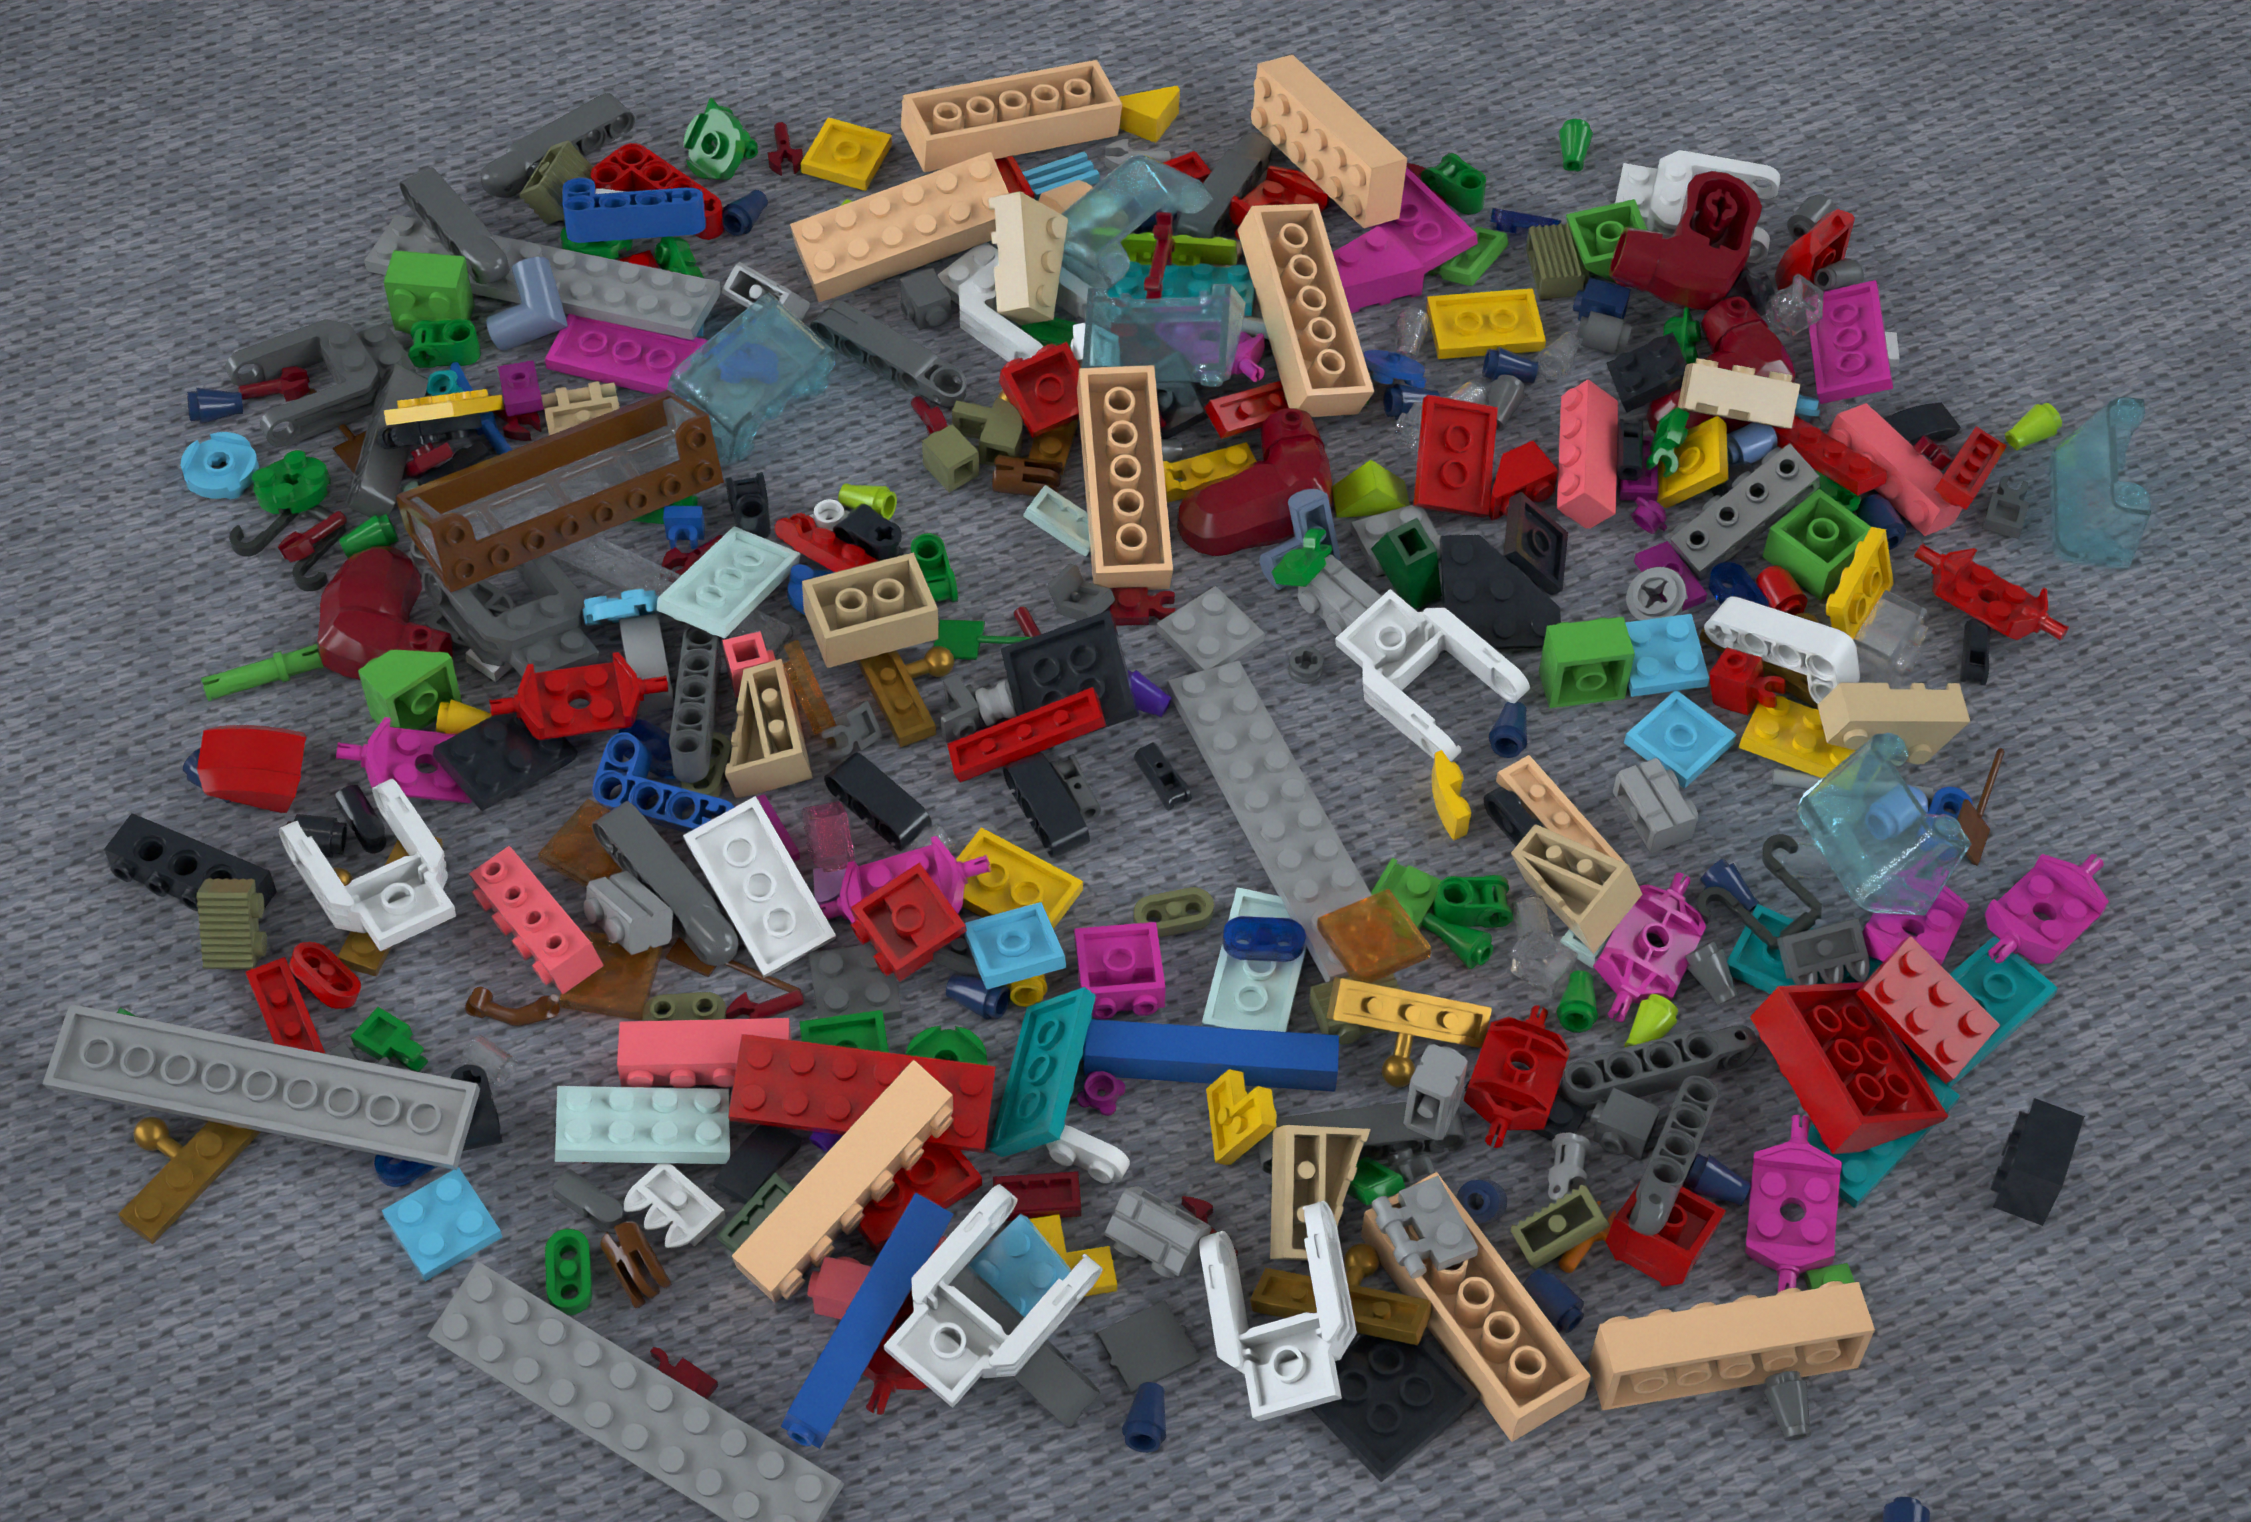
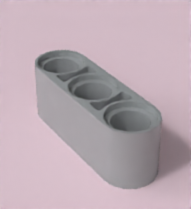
M657 613L619 619L626 662L635 671L637 678L641 677L643 680L666 675L668 682V692L644 694V701H640L637 714L674 708L673 692Z

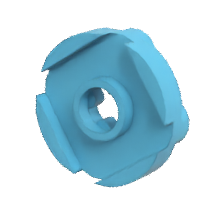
M217 432L210 434L211 439L199 444V440L191 443L184 451L180 464L187 488L190 491L206 498L235 499L240 497L244 490L253 483L252 475L259 469V463L255 450L245 437L231 432ZM221 462H226L227 466L220 469L212 467L213 465L219 466Z
M634 589L621 592L622 599L620 600L619 598L607 599V596L585 599V608L582 609L585 625H601L600 620L607 618L608 621L617 623L619 619L653 614V612L661 613L657 611L659 596H656L655 590L644 591V589Z

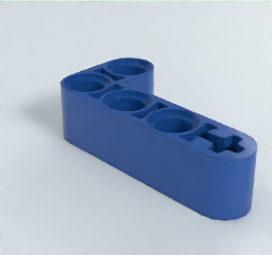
M574 178L568 180L563 185L562 204L566 235L573 242L585 243L693 235L702 232L706 228L703 193L696 188L596 194L595 183L591 179Z
M623 732L615 734L606 744L592 787L595 799L610 811L629 801L649 823L685 833L711 821L712 815L718 817L736 807L724 799L646 779L652 763L651 751L635 736ZM634 747L635 753L629 761L623 762L624 753ZM622 785L620 795L616 799L610 800L611 791L616 786ZM658 794L659 798L656 806L646 810L648 799ZM695 804L693 815L683 820L682 814L685 808Z

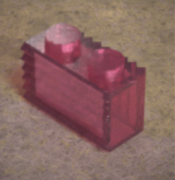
M840 801L804 807L801 811L802 821L805 825L803 828L806 832L808 853L814 865L819 868L822 867L823 872H835L847 868L846 863L854 861L855 856L847 812Z

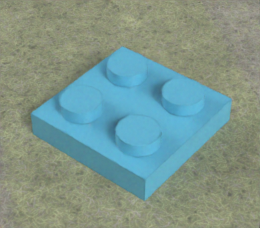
M1692 614L1625 622L1635 652L1628 682L1631 697L1708 686L1709 675Z
M1675 690L1626 733L1624 744L1647 761L1654 758L1659 759L1666 770L1671 769L1675 773L1679 785L1685 789L1735 743L1737 734Z
M1042 902L965 923L967 931L964 933V936L986 990L1066 968L1064 952Z
M459 1167L457 1170H452L382 1210L384 1218L425 1281L502 1238L501 1230Z
M1022 1214L1013 1220L968 1264L1024 1317L1027 1316L1058 1279L1063 1281L1072 1271L1028 1217Z

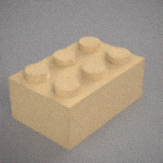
M914 553L802 581L804 612L827 668L938 639V608Z

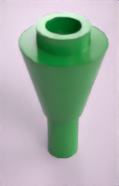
M1428 913L1424 917L1422 927L1439 936L1469 969H1473L1477 964L1480 966L1484 965L1491 957L1493 944H1491L1492 936L1490 933L1453 923L1449 924L1432 913Z

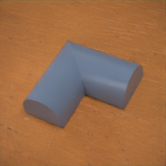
M545 257L527 258L512 266L511 269L521 304L489 315L486 319L490 337L496 347L502 351L568 327L549 259Z
M1302 490L1293 494L1288 499L1295 538L1260 555V566L1263 574L1278 590L1288 585L1276 584L1271 571L1283 560L1285 554L1292 549L1303 548L1304 536L1311 528L1325 529L1326 533L1320 539V544L1331 545L1333 549L1330 554L1338 560L1341 559L1328 495L1321 490Z

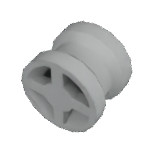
M1006 680L998 682L995 688L989 690L980 688L975 691L977 704L987 727L995 725L998 719L1017 717L1010 686Z

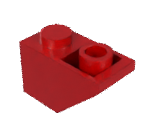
M1533 440L1502 454L1488 516L1492 521L1504 515L1508 516L1509 497L1522 492L1533 502H1543L1554 493L1558 469Z

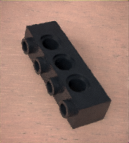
M131 813L104 848L111 866L110 870L116 877L125 882H131L133 879L143 883L151 892L158 896L165 897L169 894L176 897L193 911H198L197 892L204 880L209 878L213 880L217 878L221 880L226 878L229 880L234 878L238 880L243 878L246 880L254 879L256 893L263 894L264 909L277 893L269 870Z

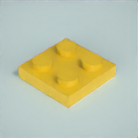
M828 117L801 162V173L866 191L892 146V135Z
M1719 416L1688 430L1683 444L1679 448H1674V453L1678 458V469L1668 478L1663 477L1665 465L1659 460L1657 502L1664 508H1669L1728 480L1727 426Z

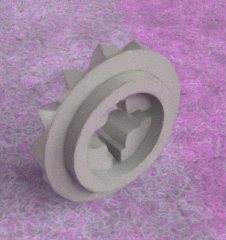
M1665 567L1647 569L1637 575L1631 582L1626 595L1627 607L1638 621L1670 617L1677 613H1682L1683 603L1688 599L1686 584L1681 576L1672 569ZM1663 590L1662 594L1665 596L1667 602L1661 603L1659 601H1656L1652 605L1653 601L1651 600L1647 591L1650 593L1654 592L1655 594H1660Z

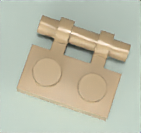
M599 381L588 383V387L572 390L561 387L556 388L554 393L541 395L549 436L620 408L614 382L601 385Z

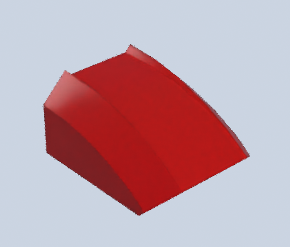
M1836 209L1825 215L1812 229L1795 241L1784 253L1775 272L1777 290L1801 304L1805 300L1806 295H1811L1818 289L1814 282L1815 273L1819 269L1845 258L1855 221L1854 215Z
M225 725L203 730L197 766L203 792L208 796L278 813H287L295 798L301 778L304 747L307 738L305 733L257 725Z
M1638 1184L1614 1217L1605 1242L1615 1261L1621 1260L1659 1281L1662 1287L1683 1284L1716 1231L1726 1210L1681 1187L1665 1226L1659 1233L1653 1236H1645L1632 1230L1628 1222L1637 1202L1636 1191L1639 1186Z

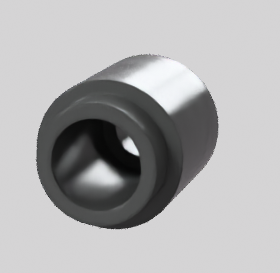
M1822 194L1808 197L1788 220L1787 227L1791 236L1798 240L1825 215L1836 210L1833 201Z
M1591 311L1589 318L1581 317L1576 337L1583 339L1581 346L1615 354V351L1624 353L1632 325L1623 323L1624 319Z

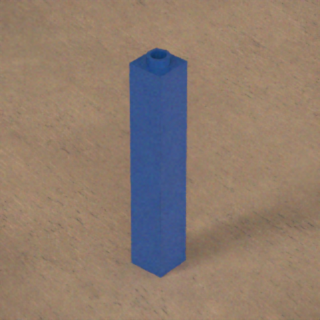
M1091 1019L1081 1060H1084V1075L1094 1071H1103L1117 1078L1212 1084L1228 1069L1243 1072L1245 1086L1335 1092L1338 1075L1339 1035Z
M915 1192L786 1413L780 1427L787 1430V1434L792 1440L803 1446L809 1447L813 1445L819 1449L821 1448L912 1290L911 1278L932 1255L954 1215L953 1213Z

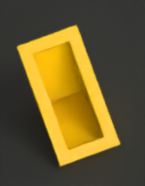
M1178 85L1118 97L1122 103L1119 129L1156 143L1179 114L1180 89Z

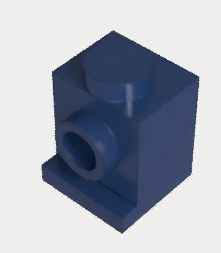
M1589 278L1585 291L1578 290L1573 311L1579 312L1578 321H1581L1582 316L1589 318L1591 311L1624 319L1631 289Z

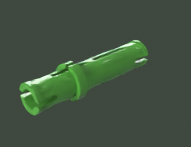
M317 644L282 654L281 651L273 653L274 657L218 674L201 677L208 701L277 680H282L284 683L290 681L291 676L324 668Z

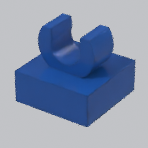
M664 506L663 520L666 539L669 540L670 548L673 549L677 546V540H690L691 549H696L698 540H704L705 537L702 506Z

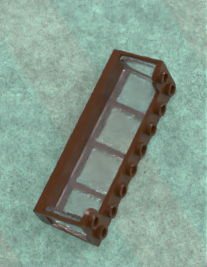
M666 390L395 496L405 530L450 592H454L724 483L709 415L673 392Z

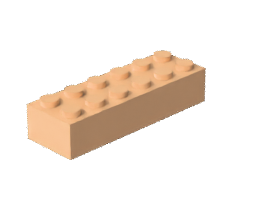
M1293 54L1258 63L1257 75L1254 81V104L1251 111L1252 124L1364 229L1399 219L1407 157Z
M1093 60L903 95L901 129L923 172H930L947 168L988 152L992 153L994 159L1118 136L1122 103L1099 62Z
M988 152L790 224L795 246L818 302H822L992 241L991 232H996L995 210H989L988 198L1009 194L992 153Z
M1318 204L1252 206L1237 231L1288 407L1307 411L1312 417L1359 414L1374 393V389Z
M1154 365L1079 368L1077 395L1093 584L1107 588L1148 587V590L1170 589L1173 564Z
M913 1060L736 1250L732 1258L737 1269L774 1303L782 1296L789 1300L804 1284L805 1280L802 1278L804 1272L812 1264L818 1268L822 1265L824 1257H829L833 1253L835 1247L832 1244L839 1234L843 1231L849 1235L865 1217L862 1213L864 1207L872 1199L878 1203L886 1196L895 1184L892 1178L901 1167L909 1170L924 1153L921 1147L931 1134L938 1138L953 1121L951 1117L953 1113V1094Z
M1435 1172L1413 1185H1416L1433 1177L1439 1176V1174ZM1439 1176L1479 1247L1477 1256L1438 1272L1430 1257L1422 1260L1427 1271L1422 1276L1412 1279L1405 1266H1399L1394 1257L1393 1251L1395 1247L1389 1236L1381 1233L1376 1224L1377 1214L1373 1207L1364 1212L1361 1237L1366 1244H1369L1376 1250L1379 1262L1403 1295L1431 1301L1432 1314L1427 1323V1328L1463 1377L1480 1393L1479 1399L1509 1440L1513 1442L1584 1400L1591 1376ZM1399 1193L1388 1198L1393 1208L1399 1209L1402 1206L1398 1201ZM1412 1224L1404 1227L1410 1240H1420Z
M1832 1281L1823 1284L1817 1289L1801 1291L1798 1288H1789L1775 1296L1758 1298L1755 1295H1747L1736 1299L1732 1303L1715 1305L1712 1302H1704L1693 1306L1689 1310L1672 1312L1669 1309H1661L1650 1313L1646 1317L1629 1319L1625 1316L1611 1318L1603 1324H1599L1589 1359V1366L1602 1410L1764 1384L1767 1377L1786 1371H1798L1801 1377L1858 1368L1875 1329L1859 1282L1843 1284L1841 1281Z

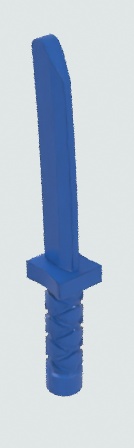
M453 362L450 370L455 371L458 375L456 380L458 386L464 392L473 391L459 363ZM492 411L478 413L482 423V427L475 429L478 436L484 434L499 455L513 450L497 429L495 416Z

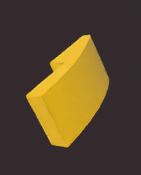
M1440 750L1434 756L1432 792L1440 819L1453 841L1467 835L1471 810L1467 801L1460 796L1464 780L1460 767L1455 762H1450L1444 752Z

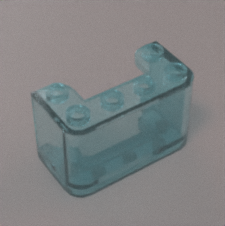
M767 293L686 358L671 375L667 390L709 415L718 458L725 465H729L734 459L743 460L751 453L755 447V443L752 441L760 428V424L767 418L774 420L785 408V403L792 397L798 399L802 395L808 397L811 394L818 396L827 388L830 383V379H828L829 373L836 364L834 360L835 350L775 296ZM680 408L683 422L694 417Z

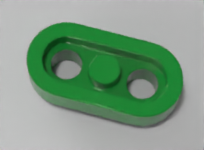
M563 1229L557 1231L548 1239L545 1246L546 1293L551 1306L566 1315H575L585 1310L592 1300L590 1246L586 1236L578 1230ZM568 1251L576 1253V1256L571 1260L561 1258ZM574 1290L578 1292L577 1296L573 1299L563 1298L564 1293Z

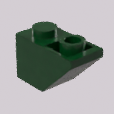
M1418 518L1387 532L1371 548L1399 597L1413 609L1417 610L1442 596L1437 549Z

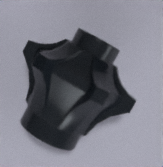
M1744 267L1723 300L1731 297L1744 298L1761 317L1766 315L1767 302L1770 296L1775 295L1768 275L1760 277V275L1754 274L1747 267Z

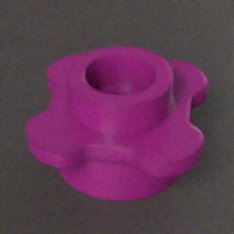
M1638 497L1635 500L1638 507L1631 514L1633 521L1650 534H1654L1658 529L1665 531L1667 529L1665 524L1667 517L1663 507L1653 500H1648L1647 502L1645 499Z
M1091 1072L1086 1077L1084 1090L1077 1094V1102L1083 1108L1090 1106L1099 1110L1102 1115L1110 1116L1116 1112L1115 1103L1118 1097L1125 1093V1084L1108 1072ZM1099 1091H1104L1105 1095L1099 1096L1097 1093Z

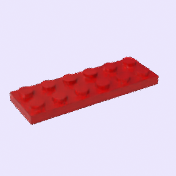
M742 1034L728 1118L729 1121L844 1135L914 1060L953 1094L952 1123L938 1138L931 1134L923 1145L984 1153L996 1066Z

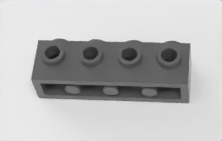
M1790 443L1782 450L1777 447L1770 451L1763 458L1762 466L1753 473L1747 471L1740 475L1733 482V489L1723 497L1716 495L1703 506L1702 510L1704 512L1694 520L1688 518L1682 521L1673 530L1674 536L1670 538L1673 549L1700 581L1712 574L1820 488L1819 475Z

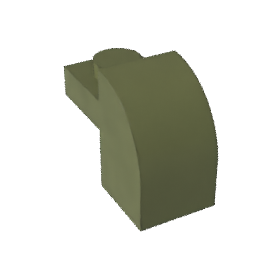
M996 398L992 408L975 403L971 404L956 400L952 410V424L963 436L979 440L980 464L996 467L994 462L998 455L1021 457L1023 449L1022 418L1012 404L1003 399Z

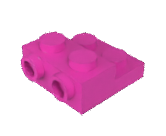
M1156 922L1074 929L1079 989L1086 987L1096 995L1092 1010L1094 1018L1109 1019L1118 1011L1133 1010L1139 1016H1148L1155 1013L1158 1008H1165L1166 987Z

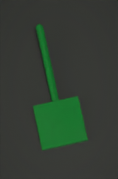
M940 620L938 639L935 640L933 647L942 646L947 648L953 654L954 659L977 660L981 643L1014 644L1031 637L983 635L985 621Z

